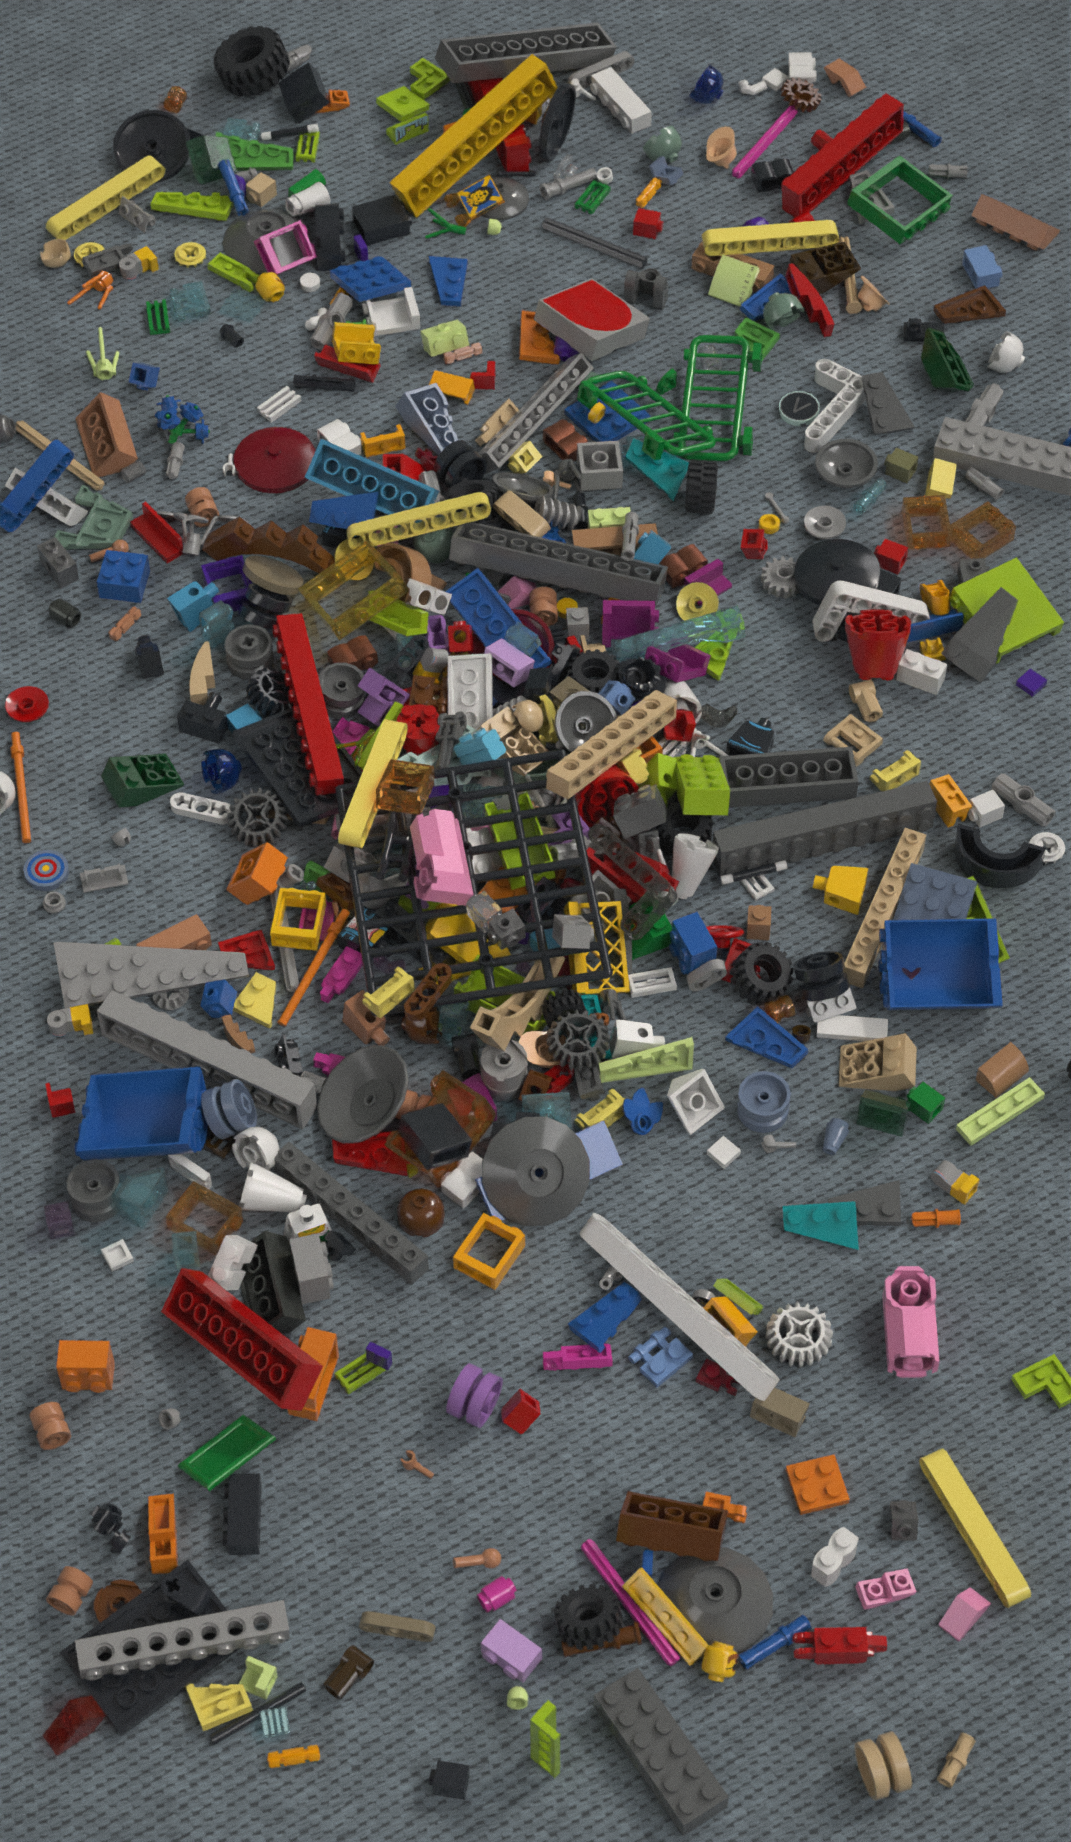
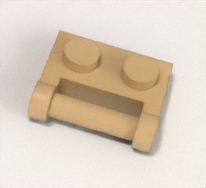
M851 714L831 729L823 739L825 743L833 745L835 748L848 747L837 738L840 735L859 749L857 753L853 750L856 767L883 743L882 737Z

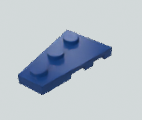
M758 1006L725 1036V1041L789 1068H793L808 1054V1049Z

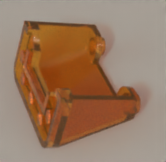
M442 1070L430 1083L433 1096L424 1108L443 1103L472 1139L471 1152L493 1123L496 1112L485 1097L445 1070ZM398 1130L391 1132L384 1144L388 1150L438 1188L441 1187L443 1176L457 1168L458 1161L427 1170L400 1136Z

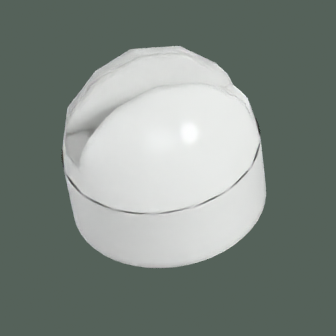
M604 167L598 170L597 178L600 183L608 185V183L612 182L613 174L610 168Z

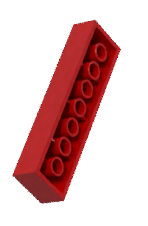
M503 77L467 81L476 104L503 80ZM520 124L495 149L505 171H529V163L532 162L529 149L532 147L529 137H526L524 124Z
M885 93L881 98L876 99L873 105L865 109L858 118L851 121L843 131L838 132L820 151L812 155L805 164L799 166L790 177L785 178L781 185L782 210L794 218L804 211L810 213L846 182L850 175L855 174L903 132L904 104Z
M181 1268L161 1312L282 1409L302 1411L323 1366L205 1273Z

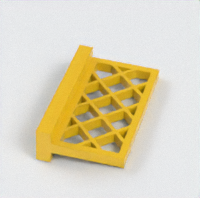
M621 901L598 902L599 908H602L600 910L601 919L609 925L604 930V934L610 928L618 933V940L614 945L608 939H606V944L611 948L608 951L609 954L614 950L620 956L621 962L617 967L612 964L611 967L613 974L616 973L622 978L623 987L615 988L608 982L610 979L608 978L600 980L603 983L598 989H589L588 982L572 984V990H574V993L577 991L579 995H596L605 989H613L617 993H628L630 989ZM568 902L564 906L565 915H581V909H590L589 904ZM615 907L616 918L612 922L601 914L605 908ZM591 951L595 956H597L600 959L599 952ZM589 952L569 955L570 974L586 973L587 969L590 972L595 971L601 965V961L593 969L586 963V956Z

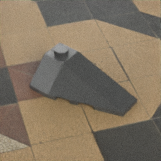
M1000 587L954 635L941 654L966 673L982 682L996 663V655L1000 645L1002 646L1003 636L1007 625L1011 622L1018 599Z

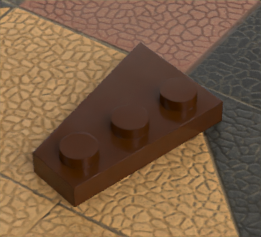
M985 285L938 303L933 308L934 313L944 324L1003 317L1006 315L1005 308Z

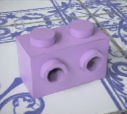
M502 638L486 647L484 654L491 653L492 673L513 687L526 681L530 669L534 666L535 661Z
M501 1619L481 1642L483 1658L490 1664H498L503 1668L504 1673L513 1680L517 1678L524 1682L542 1660V1648Z

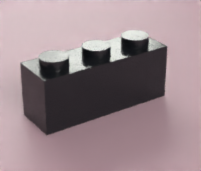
M260 1473L231 1474L229 1476V1483L224 1484V1498L228 1499V1507H224L223 1519L224 1523H228V1529L223 1531V1546H227L229 1555H260L262 1491Z

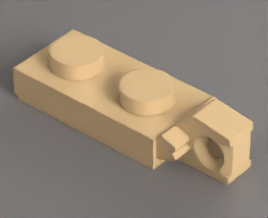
M507 399L480 428L483 433L475 440L480 447L490 441L519 411L510 399Z

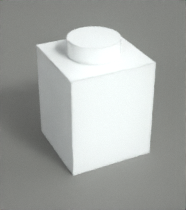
M994 790L970 799L972 808L969 809L968 816L971 821L976 822L979 828L1003 818L1005 805Z

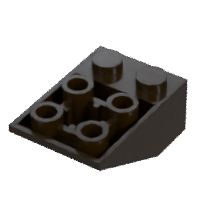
M845 241L791 254L789 264L793 263L806 276L819 294L827 292L861 270V266Z

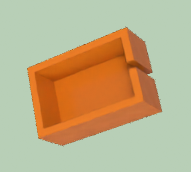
M307 1327L305 1336H300L298 1347L319 1362L323 1368L303 1410L288 1409V1414L317 1421L339 1358L337 1335L335 1333Z

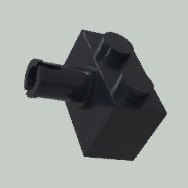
M211 692L204 705L186 700L177 715L179 732L219 744L228 729L226 712L217 710L222 697L218 693Z

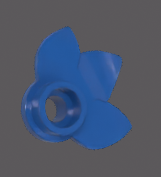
M644 1088L638 1089L633 1094L632 1100L624 1099L623 1102L625 1117L630 1120L634 1133L638 1135L649 1133L653 1124L660 1121L663 1112V1103H650Z

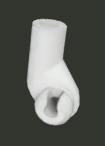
M320 308L318 316L311 317L305 322L307 330H316L319 325L320 316L328 311L326 308Z

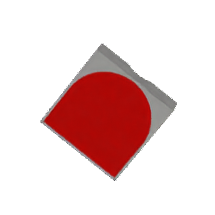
M591 278L539 299L534 321L565 340L572 348L593 361L610 354L617 348L625 347L644 339L650 318Z

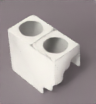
M411 578L408 579L407 587L410 588L409 595L412 596L411 602L408 603L407 601L405 604L445 615L452 594ZM428 590L430 592L428 603L421 605L419 603V595L421 592Z

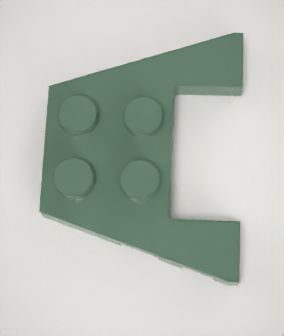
M82 485L75 497L76 504L92 507L79 534L57 530L54 536L65 550L112 547L116 540H122L130 525V521L133 519V514L119 504L105 500L101 494L89 491L87 486Z

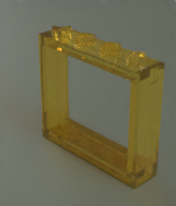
M368 540L298 588L308 606L339 641L409 592L401 576ZM376 561L391 579L335 619H332L318 601Z

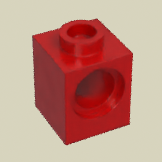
M455 621L453 626H448L449 652H473L472 626L466 625V621ZM458 631H464L466 634V639L462 643H458L455 640V634Z

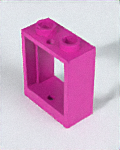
M301 220L259 237L254 241L267 272H274L279 275L310 262L317 257L316 248L310 242L307 236V228L302 224ZM292 231L304 258L281 267L269 240Z

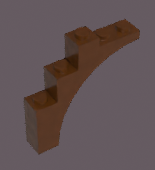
M239 516L210 532L202 548L203 551L216 561L238 555H267L303 565L319 573L330 582L337 581L340 575L334 556L317 543L318 536L303 524L286 533L272 520L255 529Z

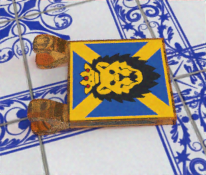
M490 174L457 193L444 196V201L448 208L455 207L459 201L462 203L467 214L457 215L455 221L457 225L467 227L472 220L505 202Z

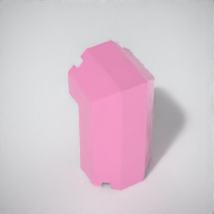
M433 809L429 811L430 815L423 817V813L417 815L410 825L417 862L416 870H420L419 877H414L416 898L424 901L466 906L474 894L459 821L457 818L455 819L452 811Z
M899 1266L891 1277L889 1275L885 1279L882 1295L887 1370L890 1373L895 1370L900 1378H922L927 1376L926 1371L932 1369V1373L938 1371L939 1367L935 1279L930 1275L928 1277L919 1266Z

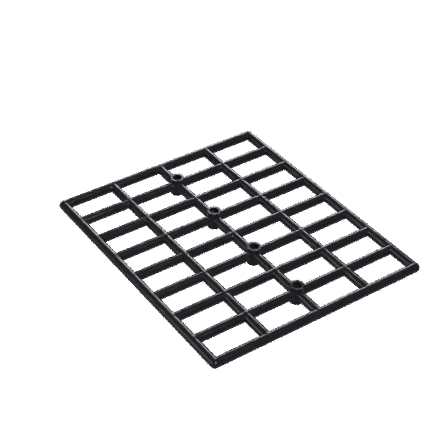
M553 750L390 777L387 786H392L394 804L379 806L376 816L389 814V811L398 812L399 830L396 831V835L408 836L409 829L405 811L450 804V807L453 808L455 819L457 818L459 821L474 895L466 906L459 905L422 911L421 899L416 898L414 888L415 865H417L415 856H413L411 872L407 878L409 885L361 893L358 874L377 871L379 862L356 865L354 848L344 845L367 992L369 994H373L377 990L376 987L384 985L394 976L393 974L374 977L372 958L420 950L423 970L406 972L415 981L424 979L432 968L429 949L478 941L479 961L448 966L451 968L452 974L480 970L484 974L486 989L440 996L433 1007L612 977V967L575 795L567 799L565 804L520 811L517 793L544 789L547 785V779L515 784L511 766L554 759L561 761L566 756L565 750ZM503 768L506 786L462 792L458 788L456 775ZM447 777L449 785L448 795L403 802L400 784ZM359 782L337 785L335 787L341 826L347 813L345 793L355 792ZM508 794L511 812L464 820L463 801ZM570 813L573 830L525 837L523 819ZM511 821L514 823L517 838L515 840L472 846L468 842L467 828ZM386 833L368 835L364 845L384 842ZM575 839L578 858L531 865L528 852L529 846ZM402 845L403 855L405 854L406 845ZM519 848L522 867L474 874L472 864L474 855ZM389 862L388 869L400 868L402 863ZM581 866L584 885L536 892L533 874ZM524 876L526 895L483 902L478 896L476 883ZM410 894L413 913L365 921L362 902ZM587 894L590 913L581 914V916L588 923H593L596 941L590 942L589 949L562 947L548 949L544 930L553 929L554 919L542 921L539 902ZM530 904L533 922L524 924L525 933L535 932L539 951L493 958L489 954L487 939H490L487 933L489 930L484 928L483 911ZM470 913V916L474 919L476 932L427 939L424 920ZM415 922L418 941L370 949L367 930ZM599 951L602 970L553 977L550 958ZM541 960L544 980L501 987L495 986L494 967ZM443 973L442 975H438V974H437V977H439V976H445L446 974H445V973ZM427 989L428 996L435 993L433 989ZM405 1002L399 1003L385 1015L405 1012ZM419 1006L416 1009L411 1008V1011L419 1010ZM371 1011V1015L374 1016V1017H377V1015H375V1014Z

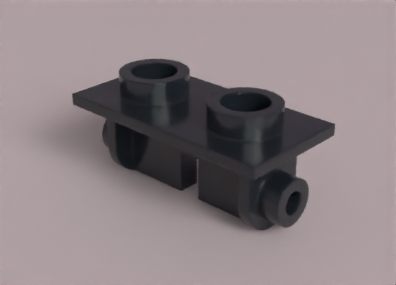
M283 1034L274 1047V1056L278 1059V1067L286 1068L292 1074L301 1077L303 1073L301 1062L292 1061H299L300 1059L298 1044L293 1039L286 1040Z

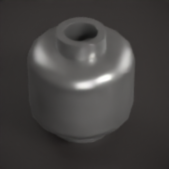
M0 415L1 444L12 440L16 433L13 419L8 418L6 415Z

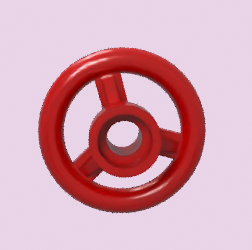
M706 926L717 948H729L731 938L741 937L744 934V930L736 926Z

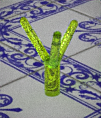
M370 729L358 741L336 744V748L357 746L350 756L353 759L356 756L355 765H359L363 749L369 743L375 731Z

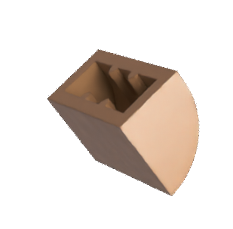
M1010 1042L978 1068L976 1081L997 1098L1029 1072L1028 1063L1021 1051Z

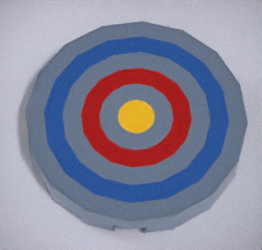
M52 850L38 851L31 855L23 868L26 882L32 885L34 889L40 891H49L60 887L59 885L63 881L65 882L69 875L66 858Z

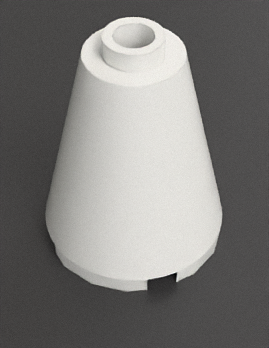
M663 677L666 685L663 694L677 700L676 710L692 711L697 723L702 716L701 704L685 681L677 683Z
M682 833L675 836L672 877L679 881L675 892L677 897L687 899V897H692L716 857L719 847L709 840L706 843L700 841L699 836Z
M250 1163L238 1209L247 1211L294 1212L305 1205L307 1195L303 1194L304 1189L257 1164Z

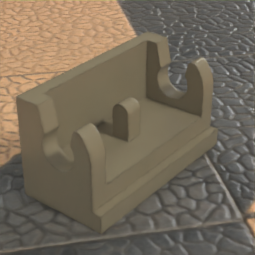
M774 1387L765 1401L757 1398L754 1399L750 1417L796 1437L806 1418L805 1414L810 1403Z

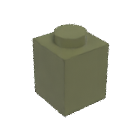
M895 448L893 453L888 454L885 459V474L908 483L917 471L918 456Z

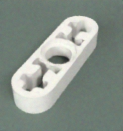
M176 793L170 799L171 810L175 814L217 824H227L230 821L227 817V814L231 812L229 809L230 804L186 793ZM204 805L208 807L204 812L196 811L198 806Z

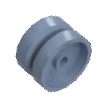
M767 1071L755 1072L743 1080L738 1093L737 1113L745 1127L755 1132L767 1133L783 1126L788 1118L791 1097L787 1082L781 1076Z
M231 1080L224 1083L222 1087H213L205 1090L202 1094V1108L205 1119L212 1132L219 1139L232 1137L237 1132H242L256 1126L257 1113L253 1098L247 1087L240 1080Z

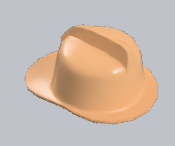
M725 126L715 130L708 138L706 158L709 162H714L717 166H723L728 169L730 163L736 158L737 152L734 145V131L730 127Z
M861 276L864 284L858 294V298L862 308L869 312L871 310L878 311L885 304L889 305L890 303L883 298L873 284Z
M548 1031L526 1032L520 1037L519 1044L524 1047L527 1053V1061L542 1068H550L560 1064V1061L555 1062L553 1055H550L548 1052L549 1046L546 1041L548 1039ZM564 1035L561 1036L559 1041L561 1045L565 1044L567 1039Z

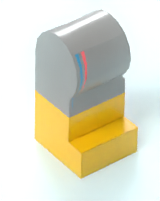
M147 246L133 252L119 262L121 276L125 280H134L139 274L149 269L152 273L159 270L157 257Z
M427 648L414 669L413 675L435 677V684L439 685L438 678L448 663L449 655L447 650Z
M88 1004L55 1010L47 1017L49 1030L53 1036L62 1037L69 1032L83 1030L84 1035L94 1034Z
M943 1160L930 1175L932 1181L964 1205L976 1193L980 1180L973 1174L969 1176L960 1169L958 1170L955 1165L946 1160Z

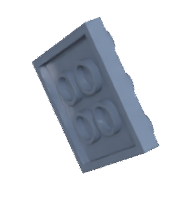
M911 863L893 920L966 919L976 890L977 881Z

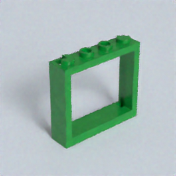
M899 155L852 189L847 205L901 245L906 240L912 239L918 231H923L927 224L935 222L939 215L947 213L951 207L950 202L953 195ZM895 177H899L934 204L905 227L867 199Z

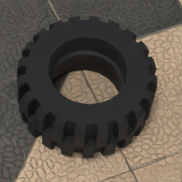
M251 26L245 30H238L236 34H231L227 40L221 43V46H218L213 60L214 68L224 88L229 93L239 97L243 95L245 97L257 96L264 91H269L271 87L277 86L279 81L285 77L290 63L289 55L278 33L263 26H257L256 28Z

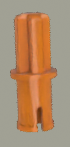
M934 1209V1211L914 1212L911 1217L914 1227L935 1226L939 1228V1225L961 1224L959 1209L947 1211Z

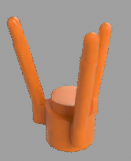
M101 271L97 276L82 285L84 289L70 299L68 304H72L94 287L97 291H105L98 305L100 310L109 293L113 290L111 286L113 277L108 272Z

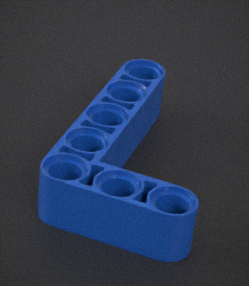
M52 441L3 502L0 501V527L6 531L13 532L22 524L72 462L74 453L61 441Z

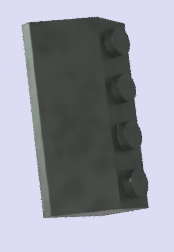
M264 1231L251 1241L258 1246L251 1262L244 1263L241 1270L246 1272L240 1285L243 1300L249 1309L281 1334L288 1333L306 1321L287 1236Z

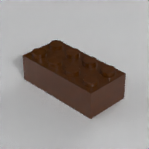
M627 1491L620 1512L616 1541L622 1542L627 1546L638 1545L648 1547L652 1551L663 1550L673 1552L678 1556L689 1555L699 1557L703 1561H718L725 1535L728 1510Z

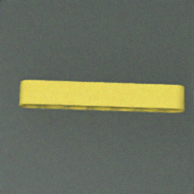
M152 156L141 159L51 217L46 223V229L56 239L66 240L120 206L122 196L129 200L159 181L165 174V168Z
M832 220L709 229L701 236L705 253L709 256L820 248L836 244L840 240L836 224Z
M477 492L354 523L347 528L348 545L353 550H362L481 520L490 515L489 499L485 493ZM479 504H484L482 507H476ZM436 515H443L440 518L435 517ZM416 520H423L420 523H415ZM396 525H402L400 528H394ZM376 530H380V531H381V532H379V533H373V532L376 531ZM356 535L361 536V537H359V538H352L353 536H356Z
M383 720L340 828L339 844L363 848L406 739L407 723Z
M941 1448L920 1458L919 1464L923 1473L1003 1605L1009 1608L1030 1598L1031 1591L1026 1580L946 1450Z

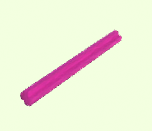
M788 106L732 169L733 177L741 178L797 115L798 111L795 110V106Z
M591 1539L586 1540L581 1545L582 1551L614 1594H616L634 1621L638 1622L639 1628L665 1663L669 1666L676 1664L680 1660L678 1653L622 1587L625 1582L596 1543Z

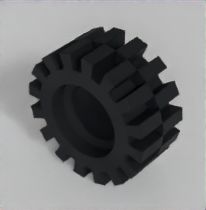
M566 989L562 990L560 994L559 991H556L555 996L550 994L548 996L549 1000L545 999L543 1001L544 1005L541 1006V1011L548 1028L551 1027L552 1021L557 1022L558 1015L565 1018L566 1011L572 1015L576 1009L579 1011V1014H583L586 1010L581 995L577 991L574 993V990L567 992Z

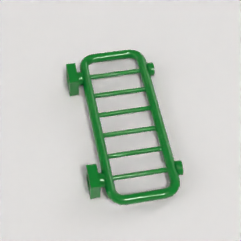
M699 335L691 341L689 349H684V361L688 362L682 412L689 417L690 407L735 409L734 422L693 420L697 424L733 426L732 438H715L716 442H731L729 452H697L681 457L688 460L729 461L737 455L739 447H743V455L752 456L753 427L744 426V435L740 434L748 363H752L753 372H761L762 343H754L753 351H750V345L743 337ZM701 343L738 344L742 347L741 355L697 353V347ZM696 357L741 359L740 370H695ZM694 374L739 375L738 388L693 386ZM692 390L737 392L736 405L691 403ZM680 427L679 432H674V438L687 435L688 427ZM694 437L674 442V444H678V448L686 447V441L706 440L702 437Z
M614 371L593 376L580 382L577 400L588 409H592L597 400L600 399L645 434L642 451L653 460L661 459L663 449L675 456H686L709 450L716 444V440L712 436L713 430L709 425L702 428L647 386V379L643 375L636 377L626 371ZM615 379H624L630 382L601 390L594 385ZM635 386L643 392L614 400L605 394L606 392ZM648 396L656 402L627 410L618 404L619 402ZM661 406L669 412L641 420L631 414L632 412ZM674 416L682 422L655 430L650 429L644 424ZM684 426L689 427L695 432L665 440L657 434ZM698 436L706 440V442L683 448L674 447L670 444Z

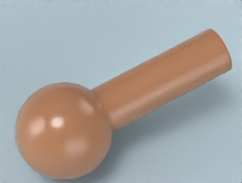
M119 539L112 544V547L93 553L89 557L91 562L94 563L104 559L106 550L128 552L129 546L126 541Z
M488 1548L480 1555L453 1558L454 1568L477 1565L495 1568L501 1562V1554L494 1548Z

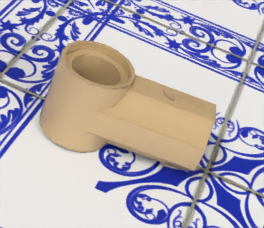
M867 680L850 684V697L853 703H857L864 721L873 722L882 717L883 712L876 698L873 681Z

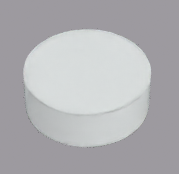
M314 273L302 275L300 278L302 290L306 292L318 290L320 287L319 276Z

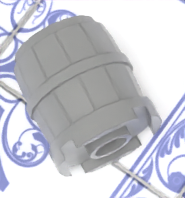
M514 1040L508 1043L505 1051L487 1045L484 1047L481 1056V1079L491 1097L501 1102L512 1101L518 1098L528 1075L527 1053L524 1047Z

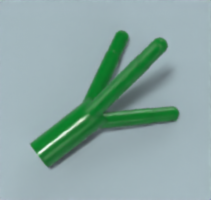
M428 208V212L437 218H433L432 221L446 228L425 235L426 239L446 232L465 235L467 227L450 224L434 210Z

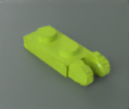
M221 252L207 264L208 270L238 286L240 285L242 289L248 292L254 290L252 283L256 284L259 275L250 270L249 267Z

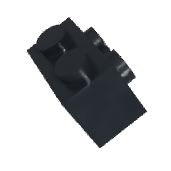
M545 876L535 885L537 893L560 889ZM565 897L539 902L542 921L554 919V914L558 915L571 898ZM522 904L515 909V912L526 922H533L530 904Z

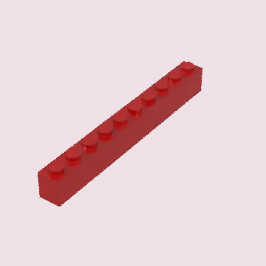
M302 613L277 615L276 625L272 626L273 636L278 639L276 642L277 653L282 655L280 658L281 669L286 671L284 674L285 685L290 687L288 691L289 701L294 703L292 708L293 718L298 720L297 734L302 736L301 750L302 753H306L305 766L311 772L309 774L310 786L315 788L316 795L334 794L335 787L344 784V776Z

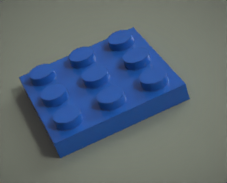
M379 256L371 260L357 261L355 264L343 265L330 270V277L358 302L403 291L404 288L411 287V281L385 258Z
M610 381L607 384L600 387L599 389L601 390L605 388L614 387L617 385L613 381ZM622 389L605 393L613 400L628 396ZM600 399L597 400V403L600 402L606 406V412L603 418L596 424L588 420V414L591 409H588L579 401L564 409V414L594 442L618 441L637 429ZM633 399L618 403L626 410L640 407ZM645 410L631 413L639 420L651 417Z

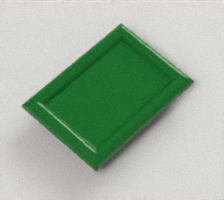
M243 1414L179 1463L178 1468L205 1489L211 1491L273 1443L276 1437Z

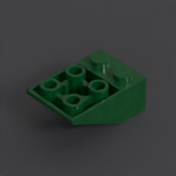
M167 754L109 757L101 774V778L118 807L138 806L185 785Z

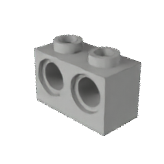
M554 914L552 938L562 948L589 949L590 942H593L594 929L591 928V925L581 915Z

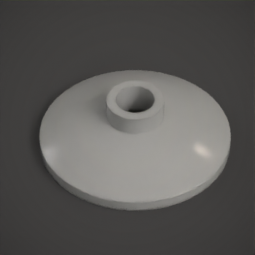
M817 506L806 513L804 526L814 537L831 539L839 536L845 530L846 518L837 508Z

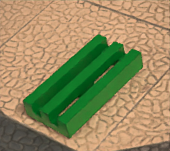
M593 180L575 203V209L581 208V211H588V214L592 215L608 195L611 187ZM591 194L589 200L586 202V204H584V201Z
M166 299L162 300V303H158V300H156L154 304H150V301H147L146 307L150 335L170 333ZM159 308H163L166 327L164 329L161 327ZM151 309H155L158 328L156 330L153 328Z

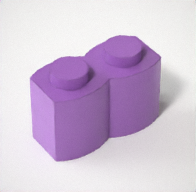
M441 614L428 616L425 638L429 642V648L445 649L450 656L449 638L446 633L444 617Z

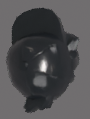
M638 657V659L622 660L621 663L614 667V673H618L620 683L628 686L632 691L631 694L638 696L642 700L655 690L664 693L666 689L665 681L660 676L661 666L655 665L650 659L644 660L642 657Z

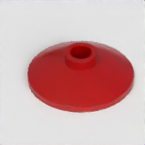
M33 686L15 689L8 695L5 701L7 714L19 722L35 721L41 718L49 707L47 694L40 688Z

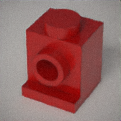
M743 529L740 548L747 559H763L768 549V541L764 537V529Z

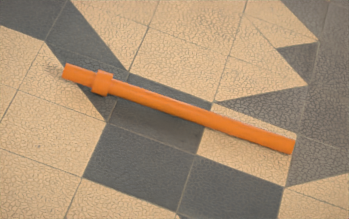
M12 732L10 752L11 757L14 759L22 842L30 843L31 833L22 759L24 757V748L21 745L20 733Z
M342 909L335 922H332L329 926L325 940L278 1020L279 1025L286 1027L332 944L343 929V925L350 914L348 910Z

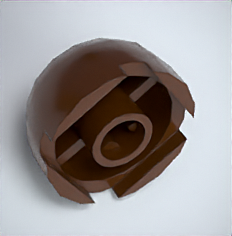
M432 1007L422 1020L416 1022L410 1021L404 1015L402 1018V1028L415 1043L423 1045L438 1044L440 1041L436 1040L437 1033L441 1036L443 1033L442 1012L437 1011L436 1007Z
M424 1188L414 1189L407 1192L400 1199L397 1207L398 1224L408 1235L428 1237L435 1234L443 1226L445 1218L444 1205L440 1197L433 1191Z

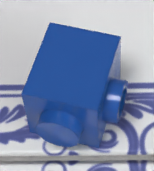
M133 362L129 383L136 384V388L142 390L156 387L160 367Z
M225 979L205 983L200 1006L212 1018L232 1015L237 991Z

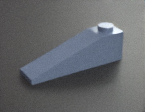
M437 383L404 392L395 407L405 423L435 453L439 455L449 444L458 441L451 425L453 422L452 417L448 414L447 399Z

